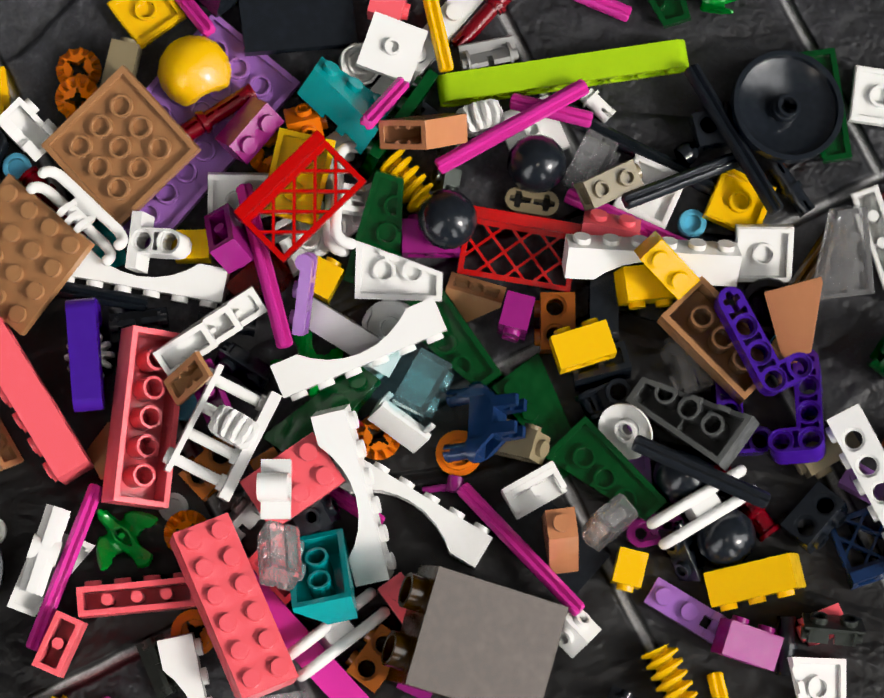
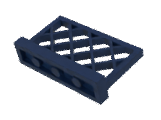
M867 508L848 514L844 522L856 528L851 541L839 537L835 527L830 532L846 572V580L850 590L884 579V557L872 552L878 538L884 541L881 535L883 525L881 523L878 532L862 525L865 516L870 515ZM861 518L859 523L852 521ZM859 530L875 537L870 550L853 543ZM842 544L848 546L846 552H845V550H844ZM851 548L867 555L862 565L851 567L847 558ZM870 557H873V558L876 559V560H873V561L868 562V560H869Z

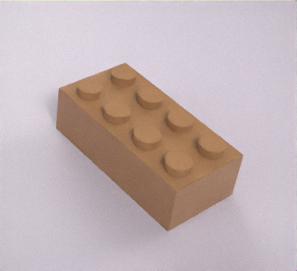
M701 276L699 278L700 281L683 297L675 301L660 316L657 323L740 405L756 389V386L715 312L714 301L719 292ZM726 299L724 300L725 306L731 305ZM738 312L736 315L733 314L731 316V319L733 320L740 313ZM737 323L736 328L740 334H750L749 326L746 323ZM772 346L779 361L784 359V357ZM751 349L750 354L754 360H764L763 352L760 349ZM771 374L765 375V379H767Z

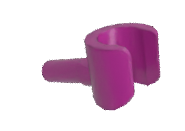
M448 475L447 484L422 487L423 494L425 491L429 493L440 491L457 493L459 487L463 485L464 479L461 476Z

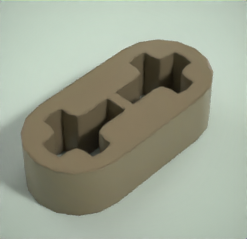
M513 187L505 196V206L509 212L551 218L558 211L559 199L550 191L530 193L521 190L519 187ZM516 194H521L522 200L531 202L521 203L520 207H515L514 202L510 201V198H515ZM544 198L550 199V204L554 205V207H549L548 211L545 212L542 211L543 207L541 205L533 204V202L542 203Z

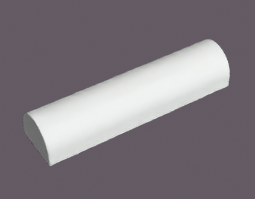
M877 184L853 192L850 196L884 290V201Z

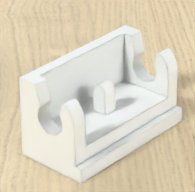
M388 391L378 400L367 420L414 454L430 439V432L436 425L432 422L426 427L421 425L389 401L394 394Z
M552 460L501 489V494L515 519L519 520L566 493L567 485Z

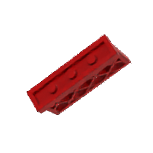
M316 130L233 212L235 217L284 264L367 181ZM325 150L334 158V169H317V158ZM314 162V169H307ZM339 163L344 169H337V164ZM300 174H313V189H296V178ZM317 174H334V189H317ZM337 174H351L358 181L350 190H337ZM293 182V189H286ZM280 194H293V210H275V199ZM296 194H313V210H296ZM317 194H334V205L329 210H317ZM337 194H345L337 201ZM272 203V210H264ZM259 214H272V230H259L252 221ZM275 214H293L292 230H275ZM296 214H313V226L309 230H296ZM317 214H324V215L317 221ZM265 235H272V242ZM275 235H292V246L284 254L275 246ZM296 235H303V236L296 242Z
M474 206L477 212V224L483 225L490 236L477 245L470 238L469 241L473 248L468 251V241L461 246L457 268L458 274L570 292L572 279L566 278V284L563 286L553 284L547 276V273L558 265L562 266V259H560L551 245L560 239H565L566 234L581 232L582 224ZM488 226L496 227L499 229L492 233ZM504 229L512 230L518 241L504 250L495 235ZM516 231L525 232L528 234L521 238ZM532 234L540 235L546 243V246L535 254H532L523 242ZM545 236L554 237L556 239L549 243ZM492 238L502 252L487 261L478 247ZM521 243L530 257L518 266H515L506 252ZM549 248L558 262L544 271L535 257ZM476 250L485 264L477 270L464 269L465 257ZM502 255L507 258L513 267L505 275L496 274L490 265ZM530 260L534 261L542 273L533 280L525 279L518 270ZM488 267L492 273L482 272L481 270ZM516 271L520 278L509 275ZM544 276L548 283L537 280Z

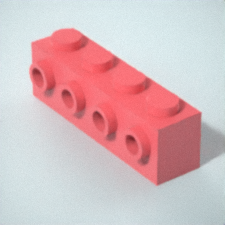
M182 572L173 573V578L161 579V575L143 576V581L132 582L131 577L114 579V584L102 585V580L84 582V587H76L78 617L82 619L197 608Z

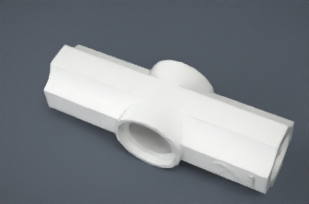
M46 504L37 534L34 533L26 557L28 561L19 583V590L43 597L52 567L56 565L63 544L61 540L71 511Z

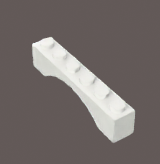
M585 232L566 234L562 257L564 277L594 280L615 268L634 263H643L634 250L647 237L643 235L622 237L611 233L590 235ZM668 236L662 237L699 278L703 276L712 286L737 287L742 260L738 243L725 239L716 242L705 241L700 238L678 240Z
M91 250L67 282L74 283L75 279L86 280V286L103 288V284L115 286L114 291L131 293L132 289L143 291V296L157 299L160 298V294L170 295L171 301L188 304L189 299L200 301L199 306L216 309L217 304L222 305L225 303L230 274L222 267L199 263L186 271L169 276H136L122 272L112 266L103 265L101 258Z
M432 297L406 308L391 332L375 346L362 353L331 360L313 359L296 354L270 365V368L283 398L291 397L293 402L308 396L307 390L318 386L319 390L336 384L334 378L345 374L346 379L362 373L361 367L372 363L373 367L382 365L390 361L388 356L399 351L400 356L413 352L417 350L415 344L424 340L427 341L428 345L444 338L442 333L448 330L435 299Z
M350 404L316 411L311 416L317 444L341 466L356 496L359 514L358 532L353 550L348 558L355 586L390 580L396 569V560L393 552L388 551L386 542L389 541L387 526L381 524L379 513L382 512L379 497L373 494L371 485H374V476L371 468H367L364 457L367 456L364 440H359L356 430L359 428L356 411H351Z
M333 460L334 464L346 480V482L339 487L344 491L348 492L349 494H354L351 483L347 478L346 474L344 473L343 469L335 460ZM365 460L366 467L371 468L374 476V485H371L373 493L393 496L413 505L425 514L437 528L445 542L449 555L472 569L476 568L493 539L492 536L488 535L491 531L490 529L478 522H475L474 525L463 520L465 514L451 506L449 510L438 504L440 499L427 491L423 495L413 489L415 484L402 476L397 480L388 474L390 469L383 464L375 461L372 465Z
M192 632L157 640L162 670L179 685L187 698H213L212 696L207 697L205 685H209L210 682L207 668H201L199 656L204 655L201 638H195V634Z

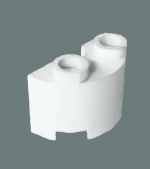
M18 97L0 115V127L24 153L26 152L36 162L47 152L41 144L58 128L49 119L43 122L36 113L39 109L29 98L23 101Z

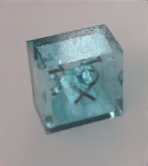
M421 347L393 397V404L424 423L427 417L432 419L440 405L439 394L441 392L446 394L454 380L452 364Z

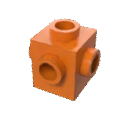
M307 103L283 109L288 130L310 135L318 130L324 136L323 130L328 129L326 115L322 118Z

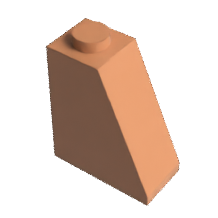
M442 113L378 121L380 149L429 150L468 142L466 113Z
M822 277L764 292L779 350L784 358L797 352L805 354L812 352L823 286Z
M575 506L545 510L541 519L548 566L555 574L578 572L579 535Z

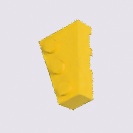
M785 553L703 573L711 608L720 607L721 612L737 609L738 602L748 600L749 605L766 602V596L777 594L778 599L795 595L794 590L806 587L798 553Z

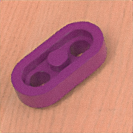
M678 515L673 519L669 520L668 522L674 523L675 521L683 519L680 515ZM638 518L628 525L626 538L635 548L658 545L661 540L658 530L664 528L661 525L656 529H649L646 522ZM637 529L645 531L646 536L644 539L636 537L635 531Z

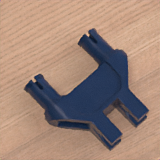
M480 381L472 382L469 387L447 390V395H453L446 397L450 408L469 405L468 437L466 442L444 445L443 450H450L443 452V457L447 463L461 460L480 463L493 456L505 442L526 438L525 426H518L516 420L506 421L509 414L527 411V400L525 398L519 399V394L497 395Z

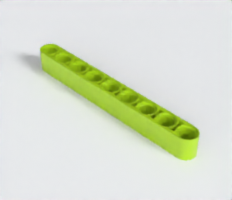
M675 39L445 73L438 76L436 83L440 106L455 107L469 105L473 102L489 98L495 100L509 99L513 93L530 96L557 92L579 79L585 81L587 86L590 87L685 72V69L689 67L685 40Z

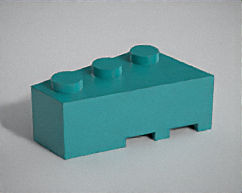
M321 57L297 94L322 118L327 115L338 126L335 129L337 133L341 136L346 133L357 144L354 149L361 155L379 130V123L373 129L368 130L364 125L360 124V118L381 95L365 87L359 79L351 77L340 70L336 63ZM389 111L384 115L382 119L386 118Z

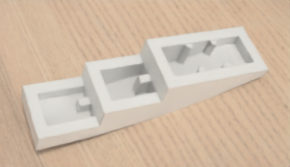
M251 285L154 351L153 355L167 376H169L194 352L199 351L202 356L217 348L221 342L242 330L245 325L266 313L267 308Z
M313 297L309 330L353 356L375 346L382 340L378 335ZM398 351L389 355L390 361L377 367H373L372 363L367 365L389 378L401 356Z

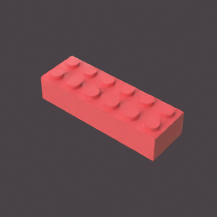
M0 316V397L10 409L13 407L16 411L11 415L19 428L23 429L25 433L29 432L31 437L27 441L35 454H38L40 458L43 456L46 460L42 466L51 479L53 478L55 482L59 480L64 485H67L93 469L94 465L12 330Z
M136 325L121 329L101 503L152 510L169 508L173 468L170 473L164 471L163 469L166 464L162 462V459L169 446L173 448L176 446L180 406L176 405L163 381L168 376L153 355V352L179 334L177 332Z
M227 512L173 533L169 543L235 698H260L294 684L299 676L229 513Z

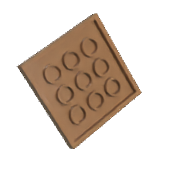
M124 65L110 76L41 144L65 173L122 227L131 219L132 211H140L202 150Z
M8 173L0 184V316L15 331L25 336L95 244L81 232L77 234L73 230L74 226L72 224L68 225L65 222V218L59 217L56 211L36 194L27 193L26 186L15 176Z

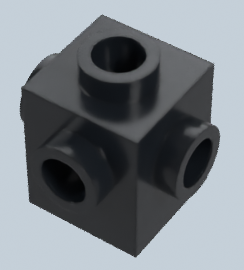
M327 494L295 516L293 520L301 536H306L316 532L321 533L334 530L333 523L342 518L339 514L340 508L337 501Z

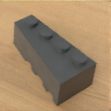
M645 377L639 380L625 400L640 409L651 421L689 447L695 449L724 471H727L760 425L752 415L732 410L727 406L704 400L696 395H690Z

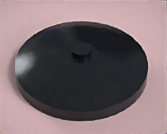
M777 50L755 58L739 74L731 92V115L741 137L756 153L775 162L793 164L813 159L833 143L843 123L844 103L836 80L820 62L797 51Z

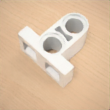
M132 211L125 268L136 273L148 274L150 258L184 259L191 253L192 242L188 236L174 229L154 228V216L143 211ZM151 237L150 245L145 248L146 240ZM177 239V246L171 250L172 242Z
M261 459V473H257L256 479L257 500L261 502L260 519L291 520L292 460Z

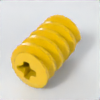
M399 149L383 162L380 170L404 177L403 204L409 203L407 210L410 213L416 212L420 209L423 201L431 195L429 192L433 187V183L423 185L422 183L427 176L425 174L416 176L415 174L420 167L416 165L409 168L408 165L413 158L409 156L402 159L401 156L405 150Z
M664 645L641 655L642 659L652 660L646 666V670H656V673L650 679L651 681H661V684L655 690L656 692H666L663 698H695L697 696V691H687L693 684V681L682 679L688 673V670L677 668L683 662V659L672 657L678 651V647Z

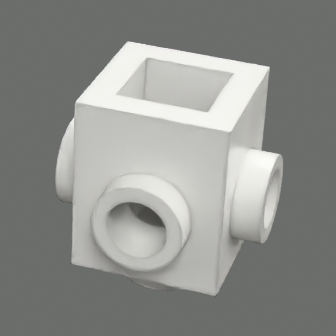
M584 610L576 616L567 612L558 645L571 658H574L602 629Z

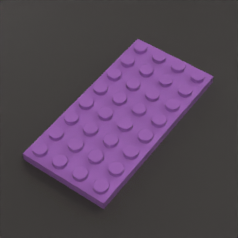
M211 14L209 19L216 27V31L207 38L217 42L229 58L232 69L230 85L219 92L214 91L204 95L196 103L187 107L178 104L167 96L161 88L158 75L146 88L172 118L181 125L192 118L197 110L206 111L247 83L253 88L257 98L267 102L277 113L301 86V83L268 55L245 57L242 34L220 16L215 18ZM197 30V31L193 34V35L203 36V35L199 32V30ZM238 111L214 125L210 134L205 133L194 140L202 150L140 210L155 217L154 228H170L175 230L208 193V172H226L236 159L214 138ZM131 219L123 226L128 236ZM151 237L146 240L145 248L150 245Z

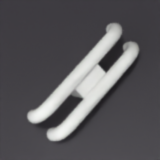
M347 141L341 144L336 151L346 161H353L355 153H358L354 149L357 144L354 141ZM332 157L330 169H334V158H333V157ZM339 163L337 164V169H344ZM328 174L325 189H334V174ZM337 174V190H350L355 185L344 183V174ZM364 186L323 225V242L326 248L334 255L347 257L350 250L357 246L355 239L343 234L341 222L342 214L352 216L363 215L364 208L358 206L364 205V197L357 195L365 194ZM325 194L324 210H329L334 205V194ZM337 194V201L345 194Z
M49 165L39 168L37 174L40 178L51 177L57 180L75 198L68 202L53 187L39 181L29 183L26 186L27 193H41L59 208L56 212L59 217L66 215L65 222L68 225L74 223L73 230L77 234L83 231L102 249L105 254L101 259L102 264L105 266L113 264L116 260V250H123L128 244V235L124 228L64 171ZM96 219L115 235L116 240L113 245L92 225Z
M738 465L726 473L739 479L746 474L747 469L744 465ZM706 484L649 518L646 525L649 529H656L685 511L686 517L691 522L659 541V547L662 550H666L746 503V501L733 496L722 503L716 494L719 489Z
M369 587L355 597L357 611L376 596L374 588ZM386 606L379 608V610L355 628L349 620L333 624L323 622L288 648L291 660H294L318 641L327 649L297 671L299 676L297 680L303 682L317 673L383 622L390 615V609Z

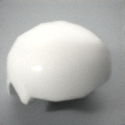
M363 42L353 43L340 54L338 60L339 68L349 76L359 79L365 86L372 83L379 74L355 66Z

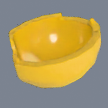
M186 35L174 40L166 47L159 59L157 75L161 88L167 96L178 104L187 107L196 103L208 93L219 92L230 85L232 69L228 56L217 42L206 36Z

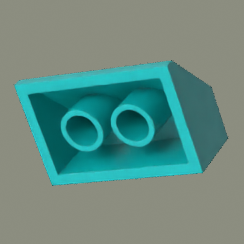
M340 528L285 540L293 612L326 624L357 619L358 613L353 575L348 560L350 552L343 529Z

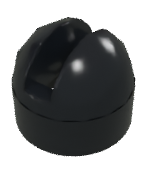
M684 142L674 149V153L679 161L688 167L699 157L698 147L693 148L694 143Z

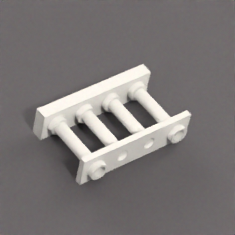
M218 364L215 369L209 367L214 376L205 383L206 387L175 448L169 446L162 462L166 464L163 470L167 473H170L175 465L215 485L214 489L218 490L216 497L229 502L282 395L270 391L267 396L264 394L260 396L220 376L224 366ZM214 386L255 406V410L259 411L254 421L258 423L260 431L257 435V440L249 450H242L237 447L232 448L193 428L201 412L211 417L213 412L217 410L218 407L206 402ZM187 439L229 459L228 462L232 466L228 474L222 473L219 475L180 455Z

